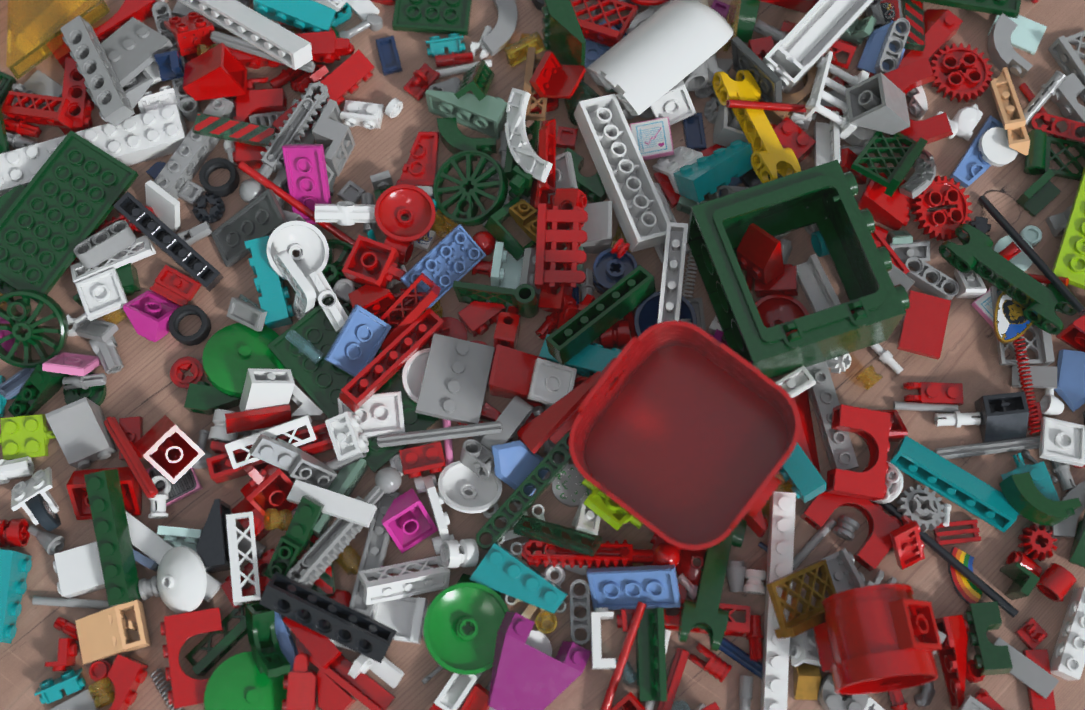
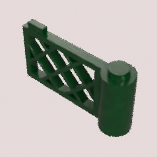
M1034 129L1028 133L1030 146L1028 155H1025L1024 172L1026 174H1044L1050 169V161L1054 160L1060 167L1059 170L1051 169L1055 173L1054 176L1077 181L1081 180L1084 168L1077 159L1081 156L1085 159V143L1050 137L1040 129ZM1051 144H1056L1061 151L1055 154L1050 148ZM1068 148H1075L1079 155L1074 157ZM1062 152L1070 160L1066 165L1058 157ZM1072 163L1079 173H1072L1067 166Z
M454 281L453 288L459 302L470 304L473 301L503 304L506 308L514 306L518 308L520 314L525 318H532L538 314L539 305L536 293L529 284H521L516 289L460 281Z

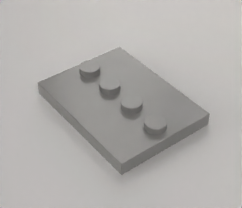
M134 17L101 43L122 88L155 61L154 54L164 53L173 46L168 38Z
M434 333L415 413L468 425L478 424L495 347Z

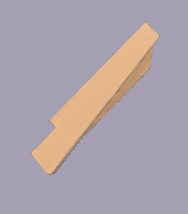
M1004 67L1001 74L991 81L990 89L1004 130L1007 129L1009 147L1024 155H1028L1030 139L1025 127L1026 119L1008 69Z

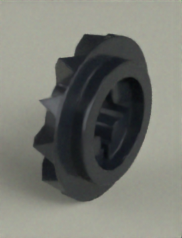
M205 192V195L198 196L197 201L193 202L192 211L197 220L202 223L207 221L210 224L218 221L223 216L225 205L221 197L216 196L214 193L211 195ZM207 202L213 206L210 208V214H208L206 209H203L207 206Z

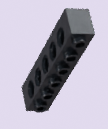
M128 191L113 205L121 215L209 292L224 278L216 268Z
M275 572L259 604L379 663L382 662L397 632L278 572Z

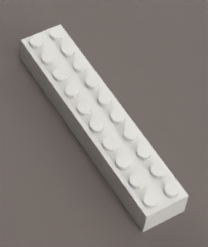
M177 104L131 116L117 126L107 123L75 132L126 166L174 153L188 134L184 116ZM66 135L0 154V197L20 184L26 187Z

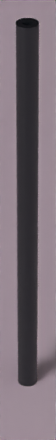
M985 195L979 197L978 201L1077 313L1079 315L1084 314L1085 307Z
M890 502L879 504L903 524V521L900 519L903 513L898 512L894 505ZM921 530L919 533L920 539L991 600L997 601L998 606L1014 618L1019 613L1008 601L926 532Z

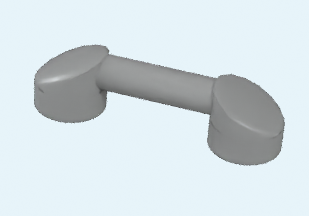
M369 14L366 18L367 20L348 31H340V38H347L351 43L350 38L368 27L372 31H379L383 27L382 18L377 14Z

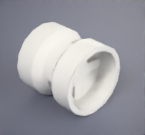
M746 569L745 578L748 581H746L743 587V592L765 595L766 587L762 581L766 580L767 572Z

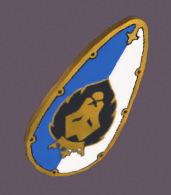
M1004 292L999 295L995 304L993 326L998 341L1009 343L1022 336L1032 323L1024 316L1023 312L1026 308Z

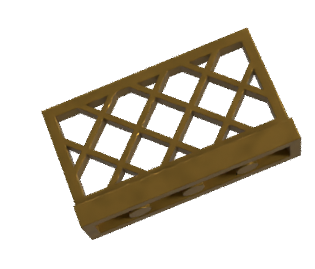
M826 559L819 560L766 584L779 624V628L774 630L777 639L795 637L825 622V610L822 606V601L825 599V589L828 591L829 596L836 594ZM819 567L822 573L821 578L817 576ZM805 574L810 577L808 585L804 582ZM792 580L796 583L795 591L790 588ZM815 582L820 585L818 592L814 590ZM776 586L783 589L781 598L778 596ZM802 588L806 590L805 599L800 596ZM788 594L793 597L791 605L787 603ZM812 596L816 598L815 606L811 604ZM799 602L803 605L802 613L797 610ZM785 609H787V610L789 611V616H788V620H787V621H786V618H785V615H784V610H785Z

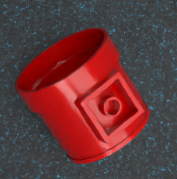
M905 584L864 586L833 594L822 601L826 622L813 628L822 672H831L835 693L861 695L895 691L923 685L938 678L933 651L941 650L942 645L932 604L928 601L914 600L911 586Z

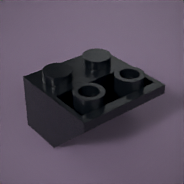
M1025 391L986 395L974 402L976 412L980 413L978 418H981L979 427L983 443L1026 438L1029 408Z

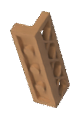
M528 47L523 91L530 93L531 96L528 101L525 120L545 121L548 98L541 97L536 100L532 95L537 92L529 82L537 68L536 64H539L542 57H536V47ZM538 106L542 110V114H533L531 110Z

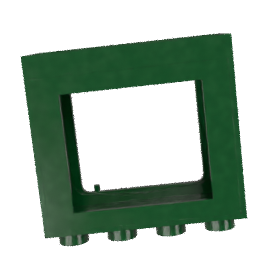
M838 159L691 207L687 243L722 332H724L723 335L727 345L770 379L793 372L803 365L808 367L887 341L906 314L905 310L910 307L909 297L905 288L901 284L894 286L888 271L892 270V260L885 246L877 247L871 233L875 232V223L871 212L867 208L860 210L854 197L858 195L856 178L851 171L843 173ZM752 223L773 237L816 223L849 302L766 328L763 325L733 250L738 248L749 225ZM793 330H797L796 332L790 333V334L786 337V334H785V333L790 332V331H793Z

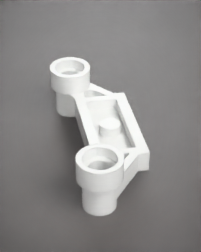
M435 474L415 477L413 479L417 493L427 492L440 535L431 538L435 553L438 555L440 554L442 541L455 540L453 534L449 535L448 532L449 516L447 512L443 513L441 505L444 504V501L439 492L436 491L435 487L438 486Z

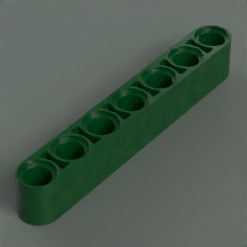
M570 432L564 435L478 531L476 542L481 549L490 550L494 543H498L570 463L572 457L569 446L566 443L569 440ZM561 454L564 457V461L562 463H555L552 460L553 456ZM541 470H547L550 476L544 480L539 478L538 473ZM527 486H533L536 492L528 496L524 493V489ZM519 502L522 506L519 511L513 512L509 509L510 504ZM498 518L506 519L507 524L504 528H497L495 526ZM484 534L492 536V541L488 545H483L480 542Z

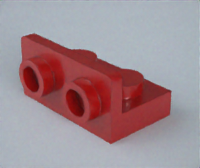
M441 441L399 450L403 475H408L409 479L422 476L421 472L428 470L430 474L442 472V467H446Z
M906 515L902 517L903 526L890 532L897 565L902 570L925 559L923 552L925 546L919 534L921 532L920 526L915 520L912 521Z

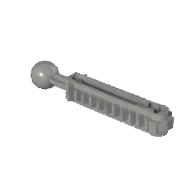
M320 81L310 83L308 88H305L306 94H301L302 100L296 102L297 108L293 107V113L287 115L289 119L288 121H283L284 127H279L280 133L274 134L276 139L270 140L272 145L265 147L267 152H260L263 165L258 172L267 179L272 172L276 173L278 169L284 170L282 165L284 162L282 146L284 144L301 143L300 137H305L304 131L310 129L309 123H314L313 117H318L317 111H321V105H326L327 100L330 99L328 87L320 83ZM253 178L243 181L239 188L241 199L247 203L252 202L265 191L264 186Z
M393 467L382 468L375 476L376 485L364 499L359 496L355 499L375 505L385 493H394L399 489L402 484L400 472ZM337 518L327 528V531L315 541L316 543L309 548V551L297 561V564L290 569L286 576L311 588L314 585L313 583L320 578L319 576L326 571L328 566H331L334 559L338 558L337 556L344 551L343 549L349 545L358 532H361L364 526Z

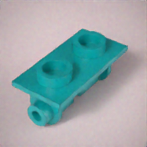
M454 33L449 34L448 38L443 39L440 36L430 37L429 41H426V46L430 45V48H427L428 56L445 55L444 48L447 47L449 54H452V52L454 54L462 53L465 50V43L460 41L464 40V36Z
M80 668L75 671L74 669H69L57 679L48 678L42 681L34 695L41 694L39 696L41 703L50 704L64 697L61 691L63 688L67 696L82 690L83 686H86L85 678L79 677L83 669Z

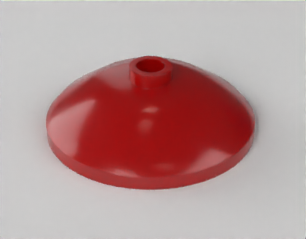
M399 184L386 189L379 196L375 204L374 215L376 224L384 235L399 242H413L421 239L431 230L435 222L436 211L431 197L424 190L410 184ZM407 216L409 219L404 221L401 218Z
M784 294L767 295L755 303L763 325L766 328L809 315L801 302ZM793 330V331H790V332L785 333V334H786V337H787L790 333L796 332L797 330Z

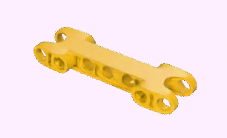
M739 70L736 74V81L723 71L716 72L713 76V88L719 102L723 106L726 105L728 99L759 101L761 98L760 87L749 70ZM731 108L748 142L751 144L753 150L751 164L762 183L778 179L777 173L784 177L793 174V171L794 173L801 171L793 150L782 147L763 110Z

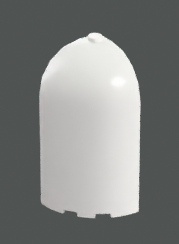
M674 0L658 9L589 65L586 70L597 85L603 86L607 90H615L617 92V99L625 106L632 116H638L726 44L733 35V29L711 7L695 0Z

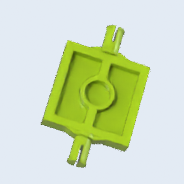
M45 414L1 418L0 444L2 446L3 459L13 460L23 457L48 456L49 441L56 437L53 431H49Z
M586 478L581 484L591 490L590 495L583 504L618 531L623 524L628 522L638 529L642 527L643 523Z

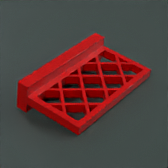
M591 0L571 2L573 9L584 3L585 5L584 9L575 12L584 38L609 47H613L623 38L639 10L638 6L619 0H596L598 3L589 7L586 2ZM608 5H613L615 7L614 9L604 12L603 7ZM601 9V14L591 16L590 12ZM624 10L631 11L629 15L621 17L620 12ZM586 13L589 15V18L585 20L578 19V16ZM617 13L619 18L609 22L607 17ZM603 18L606 21V23L602 25L594 23L595 21H598ZM617 24H622L620 31L611 28Z

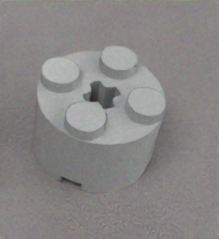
M830 673L820 681L818 701L824 710H864L868 702V694L846 695L845 698H842L841 695L835 693L832 674Z

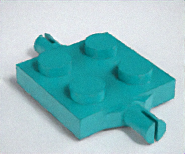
M1022 453L1017 454L1020 462L1016 454L1012 455L1017 468L1002 474L1003 480L1010 475L1029 472L1036 488L1042 495L1048 499L1060 501L1044 461L1033 465H1026L1021 455Z

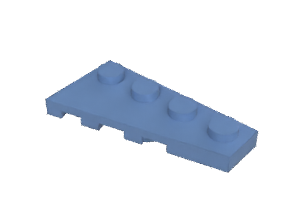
M989 116L950 175V178H954L955 182H960V185L965 189L992 166L982 158L983 155L981 151L979 152L978 144L982 134L989 129L995 127L1004 128L1003 124L993 116Z

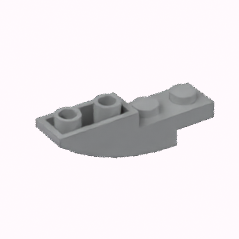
M260 434L249 451L251 456L288 471L289 476L324 489H328L337 476L334 470L315 457L279 438L274 440Z

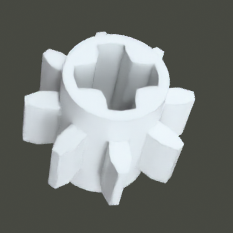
M849 353L826 361L828 368H831V373L840 374L841 372H846V369L851 365Z

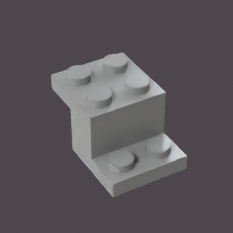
M329 99L328 103L322 107L318 121L314 122L312 133L316 143L323 144L327 165L339 177L356 144L350 127L342 124L337 101Z

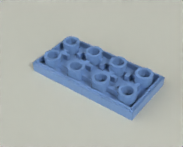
M459 224L409 269L400 280L408 288L421 273H424L441 288L438 297L426 308L428 309L453 287L454 281L462 279L486 254ZM422 280L417 284L418 292H427L430 289Z

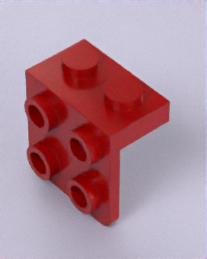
M546 51L529 82L539 97L570 99L586 69L580 65H560L553 52Z

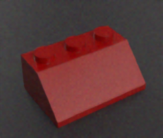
M128 466L73 471L66 486L77 520L92 519L84 475L118 469L125 510L133 516L141 515L142 489Z

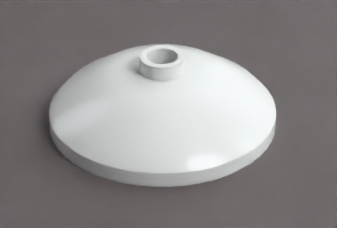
M304 221L283 223L272 232L267 242L266 254L268 262L272 269L284 279H286L274 260V254L283 250L289 253L305 277L314 271H323L328 262L329 247L325 236L317 227ZM292 251H298L299 257H294Z
M430 348L416 352L407 360L403 368L402 383L404 390L416 403L418 402Z
M456 461L446 466L440 473L438 492L442 500L457 511L481 513L491 509L499 501L502 492V482L495 476L494 470L490 472L488 478L482 479L460 461Z
M185 546L174 547L166 552L157 570L158 592L164 604L171 611L178 614L192 612L201 604L205 596L207 586L206 570L200 556L193 549Z

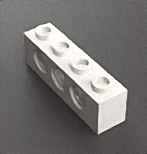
M1085 587L1073 589L1050 661L1051 673L1068 681L1080 680L1085 665Z

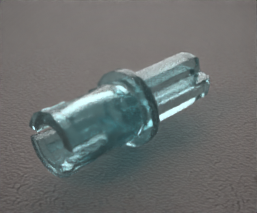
M291 329L286 334L285 338L299 349L298 352L306 355L314 364H317L325 355L311 344V340L304 339L295 330Z

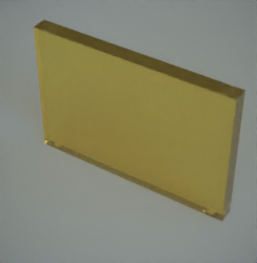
M733 0L729 6L727 22L733 29V35L724 44L723 51L725 52L731 47V39L737 35L741 0Z

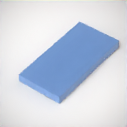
M675 565L587 569L586 574L594 610L595 608H609V610L636 609L638 601L646 603L645 609L681 607Z

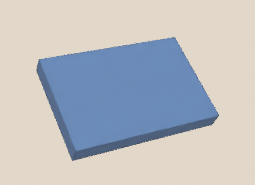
M355 305L324 359L355 377L374 359L392 326L361 306Z

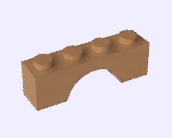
M816 64L802 78L804 88L792 94L782 93V103L806 105L810 98L817 72ZM828 71L827 77L832 79L833 74ZM763 110L766 117L776 125L785 117L791 118L792 113H794Z

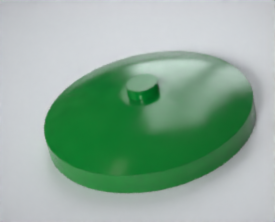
M241 323L231 324L220 329L208 340L203 351L202 361L207 379L219 391L231 396L241 397L248 369H287L267 346L279 335L267 326H263L262 331H255Z
M467 582L450 586L441 591L431 601L426 610L422 628L425 646L434 661L450 672L472 675L487 671L493 667L497 632L506 612L510 611L500 595L485 585Z
M251 651L236 654L221 663L211 674L204 691V710H282L283 699H287V690L283 689L284 676L288 675V673L268 678L265 673L260 674Z

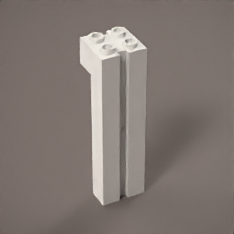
M819 0L783 40H780L763 59V62L782 79V92L788 94L874 0Z

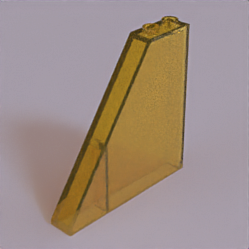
M8 0L6 66L17 79L21 78L65 44L62 39L64 35L60 29L79 15L93 25L109 13L110 9L104 0Z

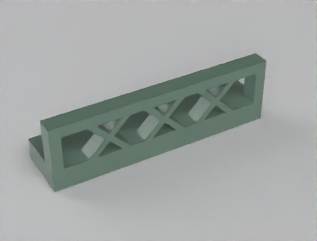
M360 458L359 461L340 469L327 490L350 497L368 469L366 460ZM321 512L313 528V535L320 538L336 517Z

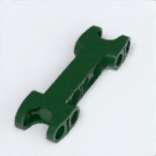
M960 224L955 230L956 236L963 245L944 241L939 246L940 255L950 265L962 273H969L973 270L1025 307L1026 309L1023 312L1025 318L1049 334H1059L1064 328L1063 322L1056 315L1055 311L1070 316L1077 313L1074 308L1072 309L1067 305L1069 302L1052 283H1048L1046 286L1042 285L991 249L993 241L989 236L969 224Z
M744 518L741 519L734 530L723 541L706 549L695 602L685 599L682 606L678 641L686 643L688 634L692 629L702 628L710 637V650L718 651L729 617V611L720 609L719 604L731 546L741 548L747 526Z

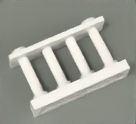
M829 51L816 64L817 72L811 95L805 105L807 109L805 118L809 119L815 111L839 124L840 137L845 140L856 130L857 126L852 125L849 121L847 102L845 103L824 91V87L826 85L844 95L845 99V90L848 88L827 77L828 71L848 82L850 87L868 79L869 73L862 70L857 76L850 75L831 64L833 52ZM821 99L841 109L843 117L820 105Z

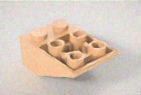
M139 600L116 605L75 620L83 664L151 646L143 602Z

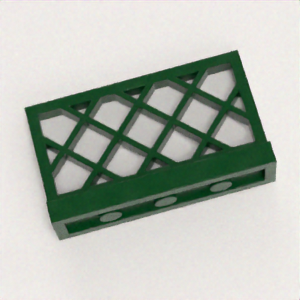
M877 131L853 162L851 169L886 187L887 189L884 193L892 197L928 141L920 138L916 142L899 132L893 135L885 133L890 137H884L882 132ZM875 143H881L883 147H877ZM888 143H894L895 147H890ZM901 143H904L909 147H902ZM868 153H874L876 157H870ZM881 153H887L888 157H882ZM894 153H899L901 157H895ZM859 163H867L868 168L860 165ZM873 163H879L881 167H875ZM886 163H892L894 167H888ZM879 173H885L887 179L880 176Z

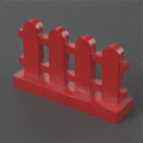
M538 203L534 283L537 289H545V284H549L550 288H555V284H571V288H576L577 284H583L586 281L585 273L577 270V264H583L587 260L586 253L583 250H578V244H583L588 239L587 233L584 230H579V224L588 221V213L585 210H579V206H574V210H558V206H553V210H549L546 203ZM548 223H552V230H548ZM558 223H573V230H558ZM547 243H551V250H547ZM557 243L572 244V250H557ZM546 263H550V270H546ZM556 264H572L571 270H556Z

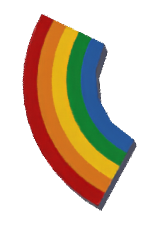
M952 547L950 553L973 572L974 557L956 547ZM948 563V572L955 591L967 604L978 603L983 592Z

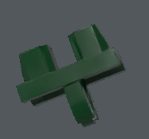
M517 165L512 169V179L509 181V186L511 187L509 196L513 199L515 197L521 199L523 195L529 197L532 183L535 180L533 175L526 174Z

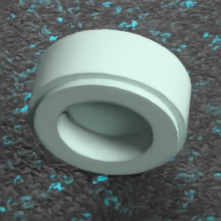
M1029 225L1020 232V236L1027 240L1031 246H1035L1041 241L1042 232L1038 227Z

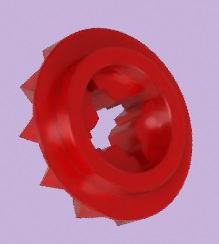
M182 357L172 365L170 378L177 387L188 389L190 383L197 384L198 381H202L204 370L202 364L196 358ZM190 369V372L193 374V376H186V378H184L185 375L181 370L188 371Z

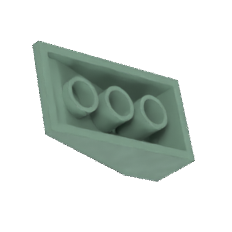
M426 90L425 95L430 113L443 118H456L457 124L489 137H496L497 140L500 139V132L504 131L505 123L507 122V102L502 98L486 95V97L479 101L474 94L466 93L457 99L454 95L455 92Z

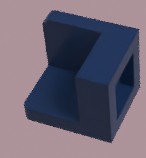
M177 50L154 54L162 81L184 77L183 60Z

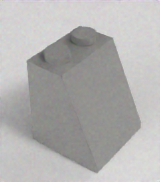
M881 72L845 90L849 121L852 125L892 135L910 127L905 93Z
M612 201L587 204L584 208L588 213V221L584 223L581 230L587 233L588 239L580 247L585 249V253L600 254L602 251L611 248Z
M87 397L45 414L69 465L77 469H84L89 467L92 462L108 459L111 457V454L117 452L113 439L104 425L105 417L101 407Z

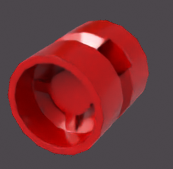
M628 320L618 321L600 335V345L606 349L613 348L614 345L625 347L630 341Z
M26 519L0 520V548H6L8 545L10 547H24L27 545L30 533L28 532L29 523Z

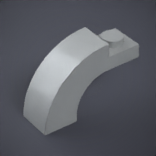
M1002 13L989 33L988 52L992 62L1001 72L1004 67H1007L1013 75L1022 79L1033 65L1019 55L1012 47L1011 34L1018 25Z

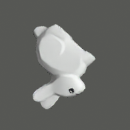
M973 104L971 107L960 109L953 120H949L953 135L947 138L952 139L956 135L969 141L973 134L972 131L983 115L978 109V105Z

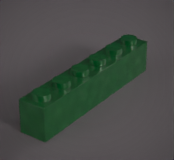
M641 265L636 267L545 339L549 354L564 365L656 292L654 276Z
M118 469L84 475L108 604L112 606L140 599L139 579Z

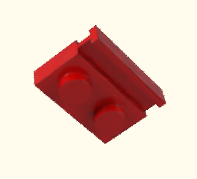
M165 265L155 279L154 285L150 286L149 289L181 307L191 302L201 284Z

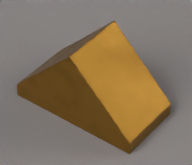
M802 663L797 667L793 666L794 700L818 699L821 681L819 666Z

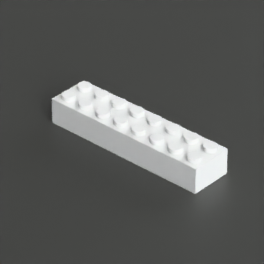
M610 94L579 101L574 117L607 196L612 201V208L625 239L630 244V251L635 252L665 244L667 222H670L616 95Z

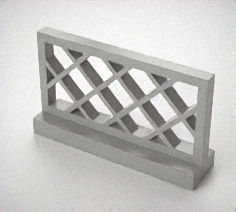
M1085 31L1068 37H1058L1048 50L1065 75L1068 76L1074 72L1085 87V65L1081 61V59L1085 60V53L1079 52L1080 47L1085 49V42H1082V37H1085ZM1070 43L1076 45L1075 50L1072 48ZM1084 88V90L1079 94V96L1082 98V100L1084 101V103H1085V88Z
M994 285L990 287L993 316L998 298L997 291H1001ZM1032 324L1028 330L1033 333V339L1031 341H1028L1026 338L1022 340V342L1026 343V348L1022 351L1027 350L1029 347L1035 352L1036 359H1029L1020 363L1048 366L1055 361L1051 334ZM996 337L999 364L1017 365V360H1006L1005 350L1007 348L1013 352L1015 350L1012 342L1001 343Z

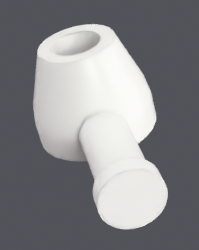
M1045 388V395L1040 401L1042 414L1060 415L1064 410V403L1054 396V389Z

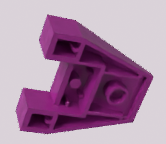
M506 612L497 632L488 706L495 710H544L583 673L591 651L574 642L563 641L556 658H553L525 644L535 622L516 612Z

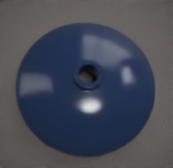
M660 291L649 296L639 304L636 310L634 324L638 337L658 322ZM682 295L679 321L681 319H691L690 322L696 326L695 310L689 300Z

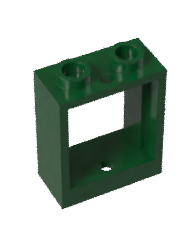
M515 197L491 215L484 226L498 242H504V248L516 261L524 256L525 248L536 247V243L533 240L523 247L501 224L511 216L509 208L520 201L518 197Z

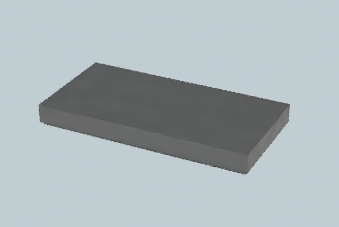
M735 37L731 39L733 69L736 72L739 70H749L760 87L761 97L766 102L782 103V79L740 38Z
M267 189L215 229L211 236L225 266L232 267L250 253L246 249L244 241L264 236L270 237L278 226L288 221L273 190Z

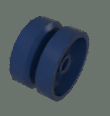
M612 248L602 251L596 257L592 272L593 285L601 295L638 267L634 256L628 251L623 257L618 259L617 254H612Z

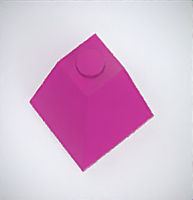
M149 290L123 305V310L137 334L153 342H157L170 331L168 324L170 316L179 308L178 305Z
M413 488L393 500L381 521L401 553H404L438 531Z

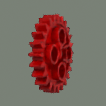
M953 43L950 48L945 45L943 50L939 49L937 54H934L930 64L935 77V81L931 86L938 87L936 93L944 92L943 98L949 95L950 101L954 97L957 98L958 103H960L962 98H964L965 102H968L970 98L976 100L978 96L981 97L986 92L992 81L990 77L993 75V72L989 71L992 65L986 64L989 58L983 59L984 52L978 54V48L976 47L974 50H971L970 44L966 48H964L963 43H960L958 47Z
M935 176L929 187L915 197L914 200L916 202L910 205L915 208V211H912L911 214L917 216L913 221H919L918 229L924 228L923 235L930 233L929 239L936 238L937 241H947L957 238L955 234L956 228L960 224H966V222L971 221V218L967 215L973 212L968 209V206L972 205V203L966 201L970 196L963 194L965 188L959 189L960 182L954 183V178L947 179V176ZM949 205L956 206V208L941 209L932 212L927 211V209H933L936 207L941 208Z

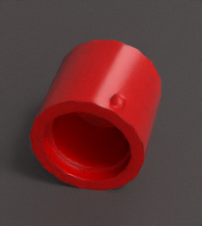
M386 237L384 244L395 248L401 257L398 263L406 265L411 258L414 241L399 242Z
M1051 563L1040 577L1036 588L1052 601L1062 602L1064 596L1076 583V578L1066 568L1059 564Z

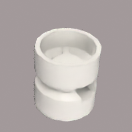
M215 409L212 420L215 425L210 428L209 440L222 443L237 440L238 432L227 434L225 427V414L234 413L233 411Z
M470 538L461 539L459 542L456 539L442 541L440 559L443 568L475 567L479 559L476 540Z

